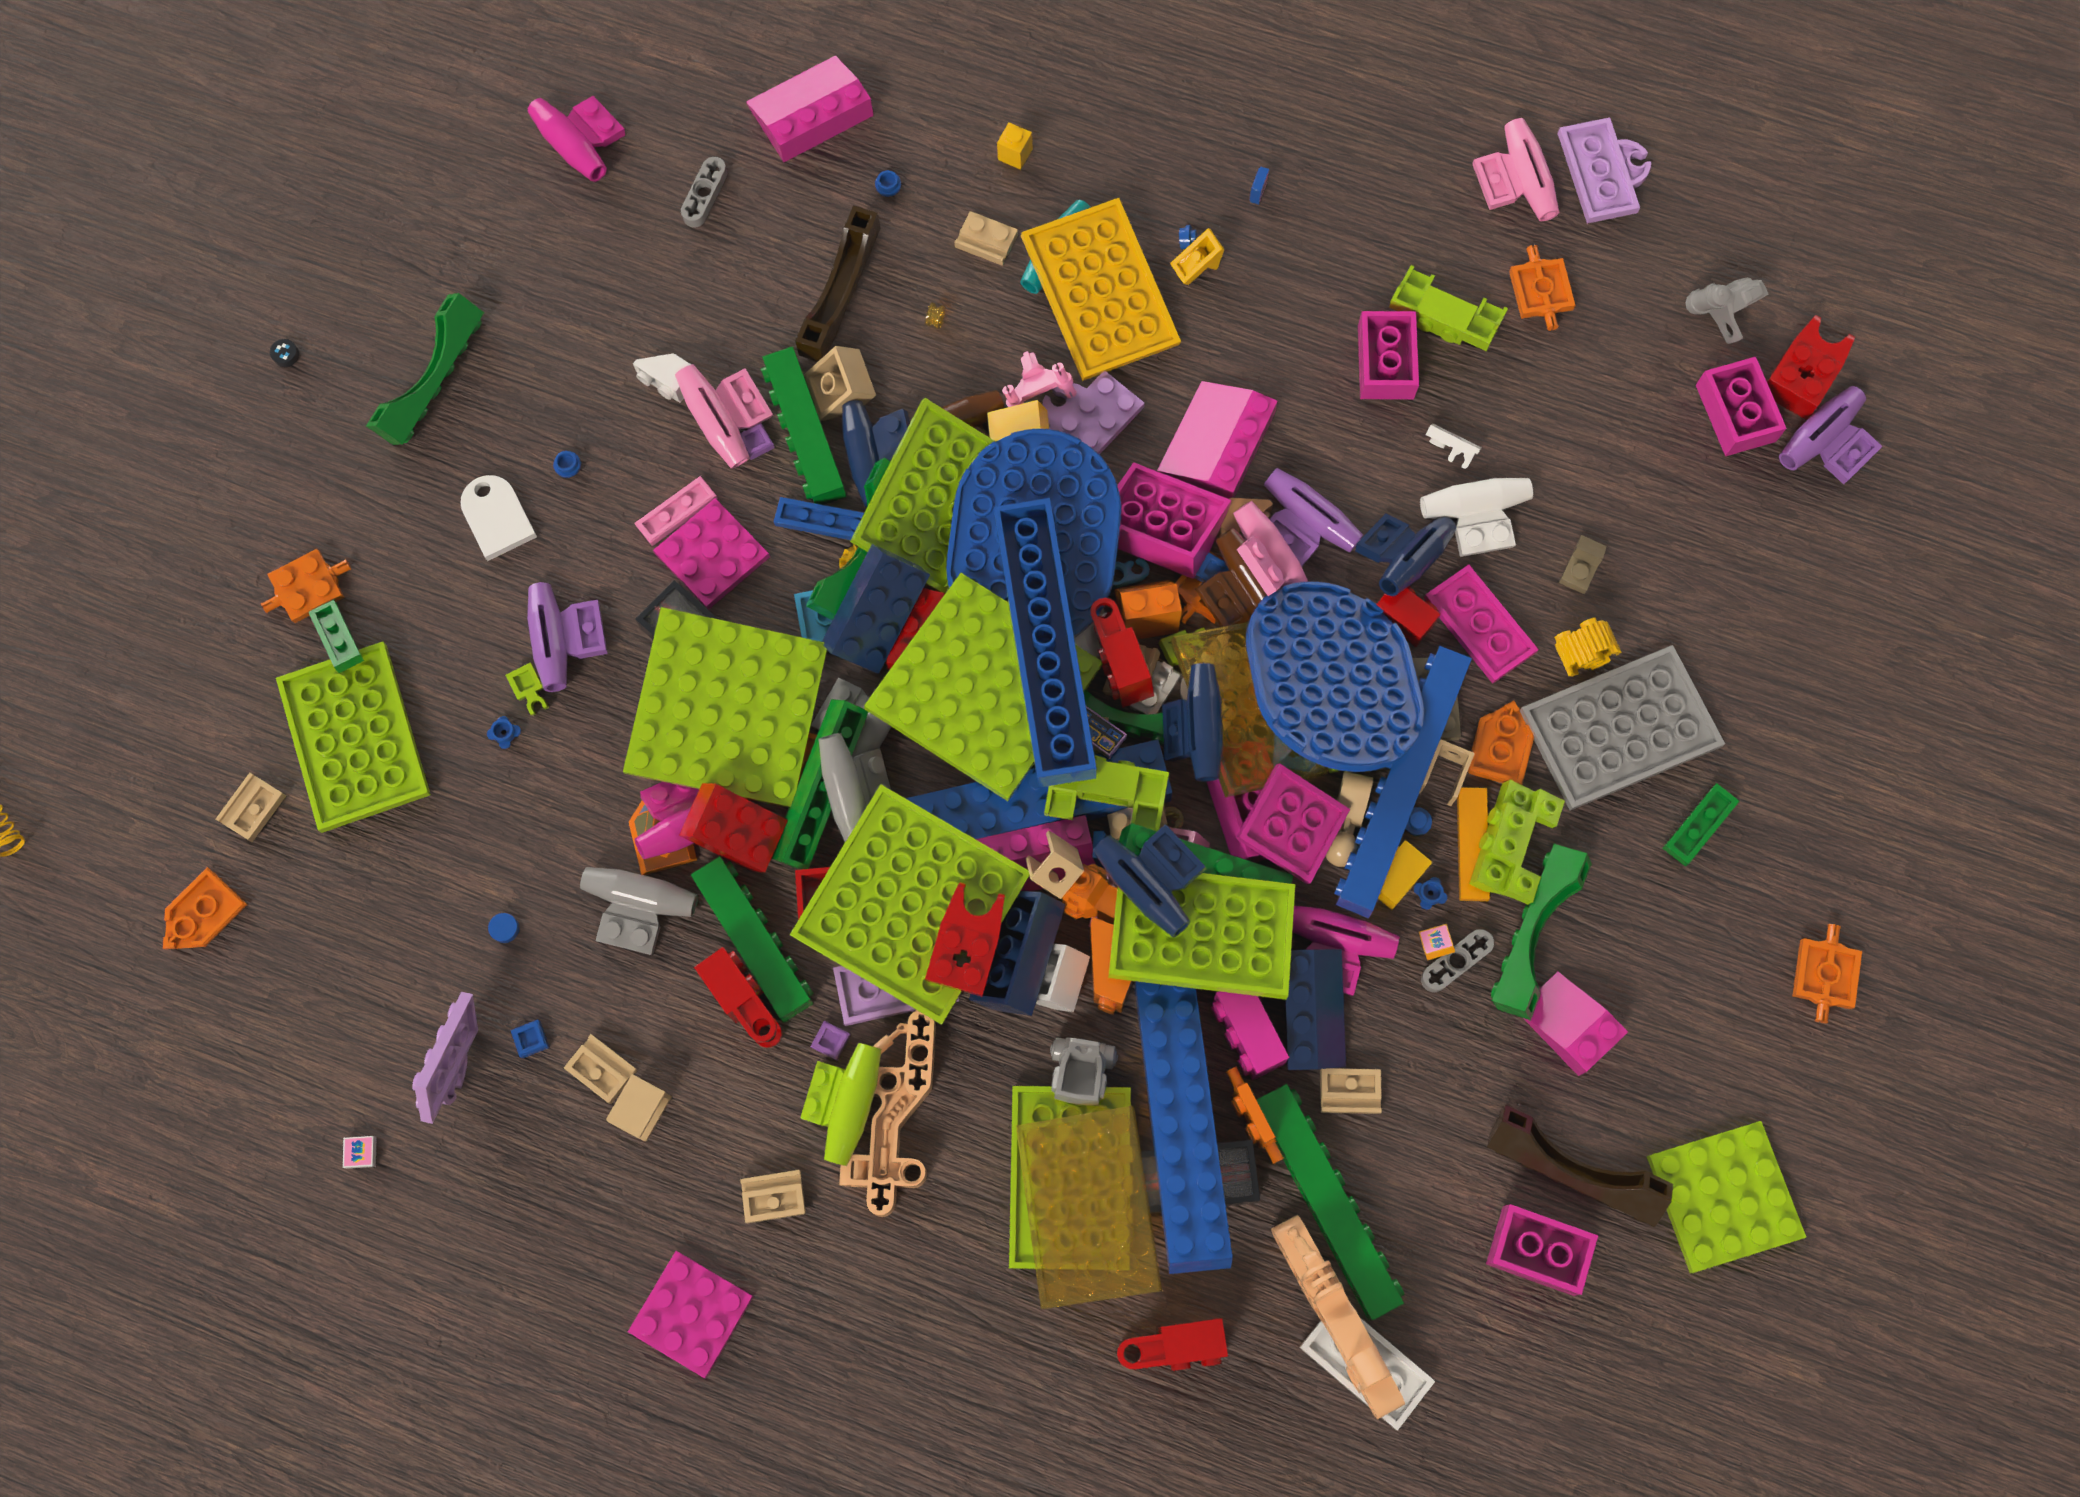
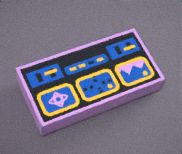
M1086 706L1092 746L1110 759L1126 739L1127 734Z

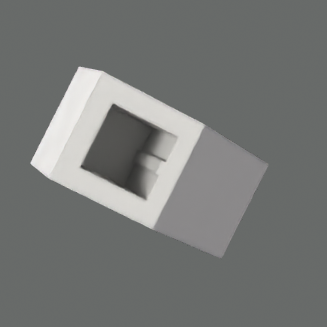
M674 353L635 360L633 365L637 372L636 377L647 386L652 384L668 400L673 398L679 403L682 402L684 397L675 374L691 364Z

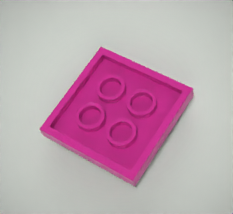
M716 498L653 550L655 555L708 610L770 558L769 553Z
M1277 764L1238 832L1236 839L1302 882L1309 884L1317 873L1350 809L1282 764Z
M675 1251L628 1333L701 1377L707 1378L754 1296L682 1253Z

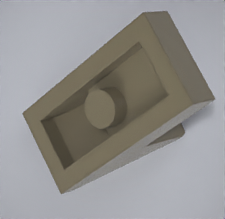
M1581 535L1559 583L1585 594L1597 567L1603 560L1607 546Z

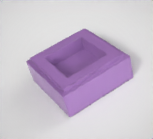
M762 423L740 433L750 460L774 449V444Z
M824 1021L810 1047L837 1061L851 1035Z

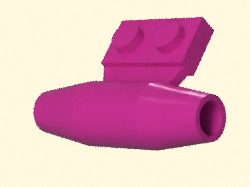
M594 96L572 107L568 117L542 98L535 99L528 107V113L542 136L570 166L592 182L603 178L607 168L594 147L603 146L605 148L625 136V129Z
M661 782L640 791L641 799L653 819L655 818L660 821L634 839L643 859L678 851L694 844L679 836L699 789Z
M1294 906L1292 933L1312 942L1306 950L1342 949L1343 994L1354 996L1361 970L1358 955L1394 959L1399 936L1364 920L1321 908Z

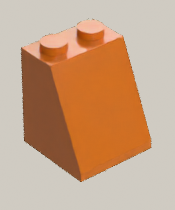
M1164 580L1114 589L1117 606L1126 629L1133 628L1137 640L1179 632L1182 609L1177 584Z
M1093 917L1090 927L1094 1003L1099 1004L1098 1009L1106 1013L1114 1014L1115 1011L1121 1013L1133 981L1108 978L1113 925Z

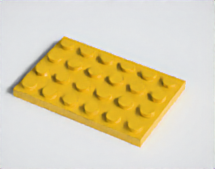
M1120 198L1022 232L1021 238L1082 381L1180 345L1179 335Z

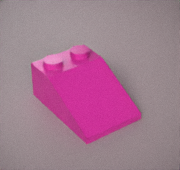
M1559 972L1554 974L1540 988L1541 996L1532 1019L1523 1018L1578 1076L1587 1072L1628 1033L1603 1006Z

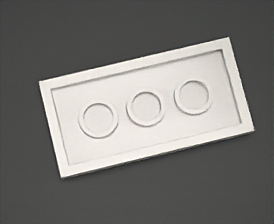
M1361 1319L1405 1401L1404 1406L1381 1417L1395 1430H1398L1435 1381ZM1320 1320L1299 1348L1368 1406L1362 1393H1358L1346 1371L1347 1365L1332 1337Z

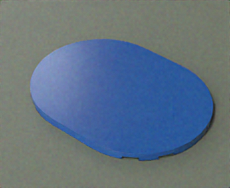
M1051 429L1017 431L985 447L970 464L969 468L965 470L959 482L954 501L947 554L948 585L950 588L959 574L963 573L1008 602L994 507L1050 498L1075 638L1093 623L1090 611L1092 604L1098 599L1109 598L1112 590L1122 513L1119 489L1104 459L1079 438ZM1102 605L1097 609V616H1099L1105 605Z
M1298 582L1285 585L1283 589L1269 596L1267 595L1260 601L1250 618L1246 631V648L1255 695L1266 723L1290 749L1312 762L1331 769L1365 772L1384 768L1395 763L1415 743L1424 719L1423 699L1411 651L1401 629L1383 614L1384 610L1378 607L1376 603L1368 598L1364 600L1350 593L1351 590L1348 588L1324 582Z

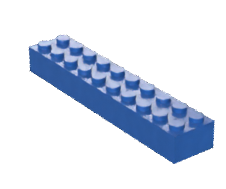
M1050 498L995 506V524L1038 788L1096 779V763Z
M1159 740L1119 748L1110 759L1101 753L1094 754V756L1105 758L1107 762L1130 761L1136 767L1167 772ZM1035 768L1030 769L1009 801H1006L978 782L905 798L974 839L1065 820L1044 816L1049 786L1038 788ZM1169 778L1164 803L1171 802L1172 798ZM1077 799L1073 818L1085 815L1086 820L1090 821L1107 817L1111 813L1128 807Z
M1135 981L1136 1004L1169 1274L1231 1268L1233 1257L1196 989Z

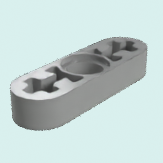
M710 157L703 162L681 207L683 220L690 227H699L706 221L727 177L726 166L721 158ZM716 167H718V168H719V171H715V172L713 173V175H712V180H713V182H712V181L710 180V179H711L710 170H715ZM708 187L711 189V193L706 197H701L697 195L698 190ZM697 208L698 214H694L692 217H690L689 213H694Z
M1479 929L1465 937L1454 946V953H1459L1464 957L1465 966L1461 969H1456L1450 964L1449 958L1454 953L1441 956L1423 971L1421 975L1423 987L1427 991L1434 993L1447 987L1491 952L1494 946L1492 935L1485 930ZM1474 937L1478 940L1483 938L1486 941L1483 945L1486 950L1480 947L1470 955L1467 950L1475 944ZM1445 968L1447 973L1439 979L1441 985L1436 982L1431 984L1429 982L1431 977L1429 972L1437 974Z

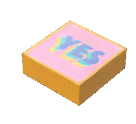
M1447 924L1419 932L1427 960L1455 952Z

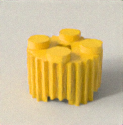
M1591 618L1580 624L1581 629L1572 633L1570 630L1564 631L1554 637L1556 640L1555 647L1568 676L1578 675V670L1581 668L1598 669L1611 661L1609 658L1611 654H1616L1617 656L1622 653L1607 621H1597L1596 618Z

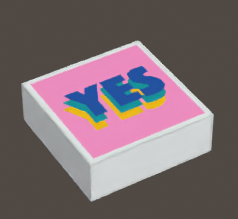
M375 1136L344 1138L343 1168L376 1167Z

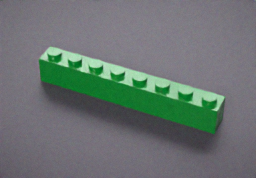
M1286 1084L1257 1099L1256 1101L1275 1135L1274 1139H1276V1144L1284 1157L1283 1161L1367 1320L1373 1321L1404 1304L1401 1297L1405 1294L1397 1279L1392 1280L1386 1270L1390 1267L1382 1251L1377 1252L1371 1242L1375 1240L1369 1226L1366 1223L1362 1225L1357 1216L1360 1213L1359 1207L1352 1196L1347 1197L1342 1187L1345 1185V1181L1339 1170H1333L1328 1162V1159L1331 1158L1325 1144L1323 1142L1318 1143L1313 1134L1316 1132V1127L1309 1115L1304 1117L1299 1107L1302 1105V1101L1294 1088L1290 1090Z

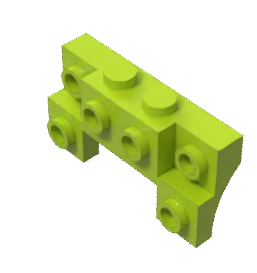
M1411 265L1395 291L1389 308L1395 311H1416L1417 327L1422 331L1432 332L1441 336L1446 342L1460 345L1462 341H1465L1487 351L1508 308H1498L1487 303L1486 298H1483L1478 308L1471 303L1431 286L1435 276L1431 274L1429 277L1415 271L1414 266Z
M1094 756L1096 779L1048 787L1044 816L1073 820L1076 800L1083 799L1133 808L1131 823L1158 831L1161 824L1169 772L1136 767L1130 761L1107 762L1103 757Z
M1511 779L1502 783L1495 807L1490 811L1487 818L1489 823L1487 831L1479 842L1481 850L1469 884L1485 892L1501 894L1527 905L1533 903L1541 877L1522 868L1523 859L1535 822L1550 828L1556 827L1565 801L1542 789L1533 791Z

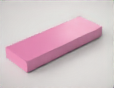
M700 476L635 522V525L650 545L653 546L691 519L714 498H718Z

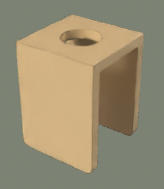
M1440 739L1419 793L1421 794L1425 788L1439 755L1462 765L1447 805L1452 806L1458 797L1475 753Z
M1048 831L1046 836L1051 851L1049 856L1043 863H1040L1028 855L1026 862L1030 879L1061 899L1084 872L1078 849L1053 832ZM1053 868H1063L1066 872L1065 877L1059 881L1057 873L1052 870Z
M632 1074L606 1120L627 1133L647 1141L672 1096Z

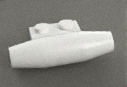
M1493 478L1454 485L1423 496L1420 499V507L1425 519H1435L1444 516L1458 518L1455 536L1460 557L1516 546L1511 520L1503 512V509L1531 500L1533 498V487L1529 478Z

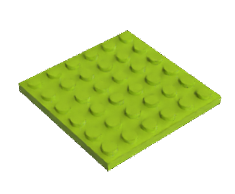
M960 573L868 699L864 709L1006 801L1010 800L1034 765L1009 604L1006 600L963 573ZM1075 644L1084 693L1102 667V662Z
M661 607L623 773L700 789L702 783L718 784L745 799L787 808L791 807L798 786L827 649L823 646L824 642Z
M880 784L790 933V936L942 1025L962 991L928 982L925 980L941 921L959 882L966 884L964 906L969 913L976 916L984 915L990 911L997 899L998 893L1005 894L1002 924L1030 876L1029 871ZM961 952L960 955H955L954 960L958 962V967H963L964 963H970L971 958L967 957L966 952Z

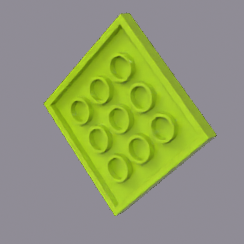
M1762 1121L1647 1156L1653 1175L1673 1184L1672 1201L1667 1208V1213L1690 1273L1807 1238Z

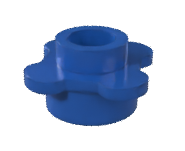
M506 716L499 717L492 724L491 729L487 731V737L490 740L497 741L502 749L509 748L511 741L521 734V728L518 725L511 724ZM503 730H506L505 735H502Z
M1432 877L1423 884L1417 883L1414 886V893L1418 894L1421 900L1420 906L1425 910H1429L1432 905L1437 903L1444 904L1447 901V894L1444 893L1441 881L1437 877ZM1428 891H1432L1433 895L1429 896Z

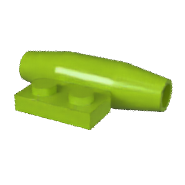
M858 1043L846 1069L817 1061L800 1118L828 1127L824 1160L847 1166L863 1134L877 1087L881 1057L880 1048Z

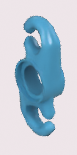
M1136 559L1135 562L1143 570L1141 574H1134L1131 571L1134 565L1133 561L1126 563L1116 562L1115 569L1120 570L1124 577L1121 581H1113L1112 589L1143 581L1149 575L1150 568L1148 563L1143 559Z

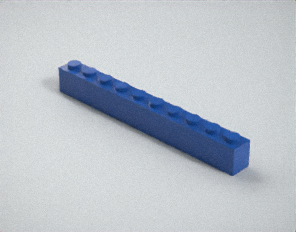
M1439 646L1436 655L1430 653L1424 669L1429 671L1426 679L1420 678L1418 682L1424 705L1422 728L1410 750L1401 759L1386 766V768L1390 769L1387 778L1381 776L1375 790L1376 793L1380 794L1377 803L1371 801L1365 815L1366 818L1370 819L1367 828L1361 827L1355 843L1359 844L1357 853L1351 852L1345 865V869L1350 871L1346 880L1340 878L1334 894L1339 896L1336 903L1337 906L1369 918L1373 912L1472 658Z

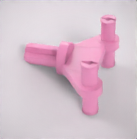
M1028 351L1024 352V356L1021 357L1024 368L1022 371L1023 379H1021L1015 390L1012 385H1008L1009 391L1006 386L1003 388L1008 407L1024 404V401L1055 387L1063 389L1065 396L1071 399L1070 392L1073 397L1077 394L1072 385L1073 378L1070 373L1065 371L1062 363H1057L1059 369L1056 364L1052 367V370L1045 369L1038 363L1036 354L1029 353Z

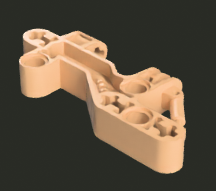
M917 1010L910 1015L908 1024L899 1023L897 1029L890 1036L886 1034L873 1046L880 1048L882 1054L894 1044L893 1040L899 1034H907L905 1065L900 1068L879 1067L874 1097L881 1098L882 1104L872 1118L870 1155L852 1154L848 1165L840 1166L839 1185L867 1188V1207L873 1214L879 1217H886L894 1211L897 1187L918 1188L924 1184L927 1178V1170L919 1160L899 1158L901 1128L929 1095L933 1086L936 1024L933 1019ZM923 1018L929 1024L923 1030L925 1040L919 1039L920 1032L918 1027L915 1026ZM918 1047L928 1050V1056L923 1061H915L912 1057L914 1050ZM911 1067L921 1069V1079L926 1083V1085L920 1087L919 1091H916L914 1085H911V1082H916L917 1071L916 1069L911 1070ZM887 1075H893L897 1078L895 1087L890 1090L883 1089L881 1085L883 1078ZM915 1165L921 1169V1175L918 1180L911 1182L905 1178V1172L908 1167ZM874 1185L882 1187L891 1185L890 1190L884 1189L883 1194L884 1198L889 1201V1204L884 1205L883 1210L879 1211V1207L874 1205V1200L880 1199V1190L878 1188L874 1189Z
M1296 1215L1271 1228L1272 1234L1308 1302L1329 1332L1347 1365L1346 1371L1358 1393H1362L1375 1418L1378 1420L1404 1406L1405 1401L1389 1369L1356 1310L1348 1300L1343 1285L1332 1269L1330 1261L1323 1260L1301 1218Z

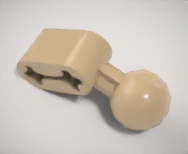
M1344 772L1337 801L1348 807L1350 811L1325 856L1329 863L1337 867H1345L1350 853H1357L1359 844L1355 843L1354 829L1355 827L1361 828L1372 788L1373 777Z

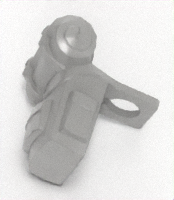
M1747 277L1735 280L1727 286L1712 283L1705 289H1696L1687 296L1685 304L1686 309L1692 314L1700 315L1709 312L1717 323L1726 343L1730 344L1743 339L1734 319V313L1769 294L1762 280H1752ZM1726 323L1732 328L1733 335L1728 332Z
M1056 1037L1050 1047L1052 1060L1059 1061V1066L1055 1067L1051 1088V1091L1055 1093V1099L1076 1105H1098L1099 1101L1104 1099L1107 1076L1104 1074L1105 1069H1113L1118 1060L1115 1046L1083 1039Z

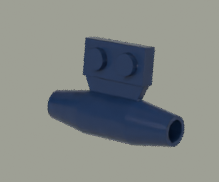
M853 400L842 405L843 439L852 478L863 504L867 508L864 485L873 466L882 458H886L889 461L892 460L910 424L908 412L901 409L879 418V421L873 426L863 402Z
M1385 514L1356 544L1355 552L1377 563H1390L1379 581V586L1385 594L1396 596L1419 580L1443 554L1456 531V525L1449 517H1439L1415 534L1410 529L1409 524Z
M1198 663L1191 666L1187 700L1179 699L1162 705L1164 760L1177 761L1191 757L1195 779L1197 781H1215L1220 776L1223 752L1221 694L1214 664Z
M1166 824L1144 843L1139 857L1111 835L1099 842L1094 849V853L1112 881L1148 919L1173 938L1183 932L1191 921L1172 892L1185 889L1206 870V866Z

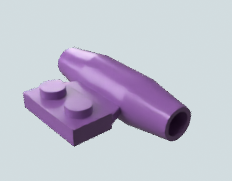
M1850 386L1824 403L1797 429L1779 455L1781 464L1789 470H1796L1820 454L1824 467L1841 483L1845 484L1883 447L1863 428L1860 429L1849 425L1866 401L1864 392L1858 387Z
M1279 468L1266 480L1264 486L1285 508L1275 512L1270 521L1276 526L1302 567L1318 549L1320 537L1350 553L1364 536L1340 509L1303 481Z
M539 582L529 586L527 620L533 659L544 690L547 692L561 691L566 688L567 655L582 659L608 654L598 600L571 604L570 607L560 613L549 583Z

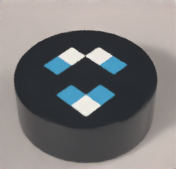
M280 339L272 344L270 356L278 366L289 367L297 362L299 350L291 340Z

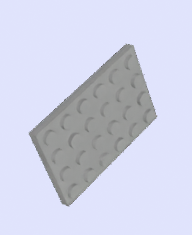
M1673 645L1520 709V713L1526 725H1529L1534 741L1570 811L1725 745Z

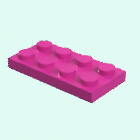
M1470 565L1458 571L1424 596L1425 601H1429L1436 606L1441 614L1439 617L1492 684L1532 657L1539 650Z

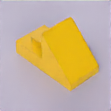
M1208 228L1170 264L1183 284L1189 285L1207 268L1218 269L1224 248L1212 230Z

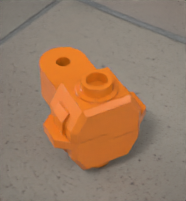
M1082 864L1084 872L1061 898L1062 903L1066 904L1064 913L1075 919L1098 917L1114 925L1117 888L1108 883L1105 869L1095 864L1088 866Z

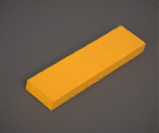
M1461 787L1457 797L1459 901L1488 902L1490 900V892H1485L1469 884L1481 850L1479 842L1488 828L1487 788Z

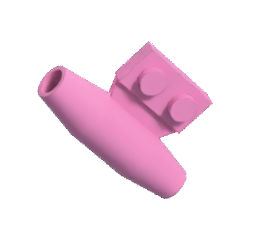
M1523 118L1514 119L1504 127L1509 154L1497 152L1474 159L1473 167L1489 210L1515 203L1523 194L1539 221L1550 220L1559 214L1553 178L1540 144Z
M694 364L679 370L675 377L687 407L711 446L731 469L748 461L750 457L739 429H750L770 419L773 414L747 370L743 369L723 379L716 390Z
M1252 501L1246 503L1233 513L1246 540L1237 551L1268 596L1276 592L1280 587L1283 589L1285 585L1308 582L1299 560L1276 526Z

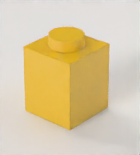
M1008 123L997 142L998 160L1021 170L1033 150L1032 132Z

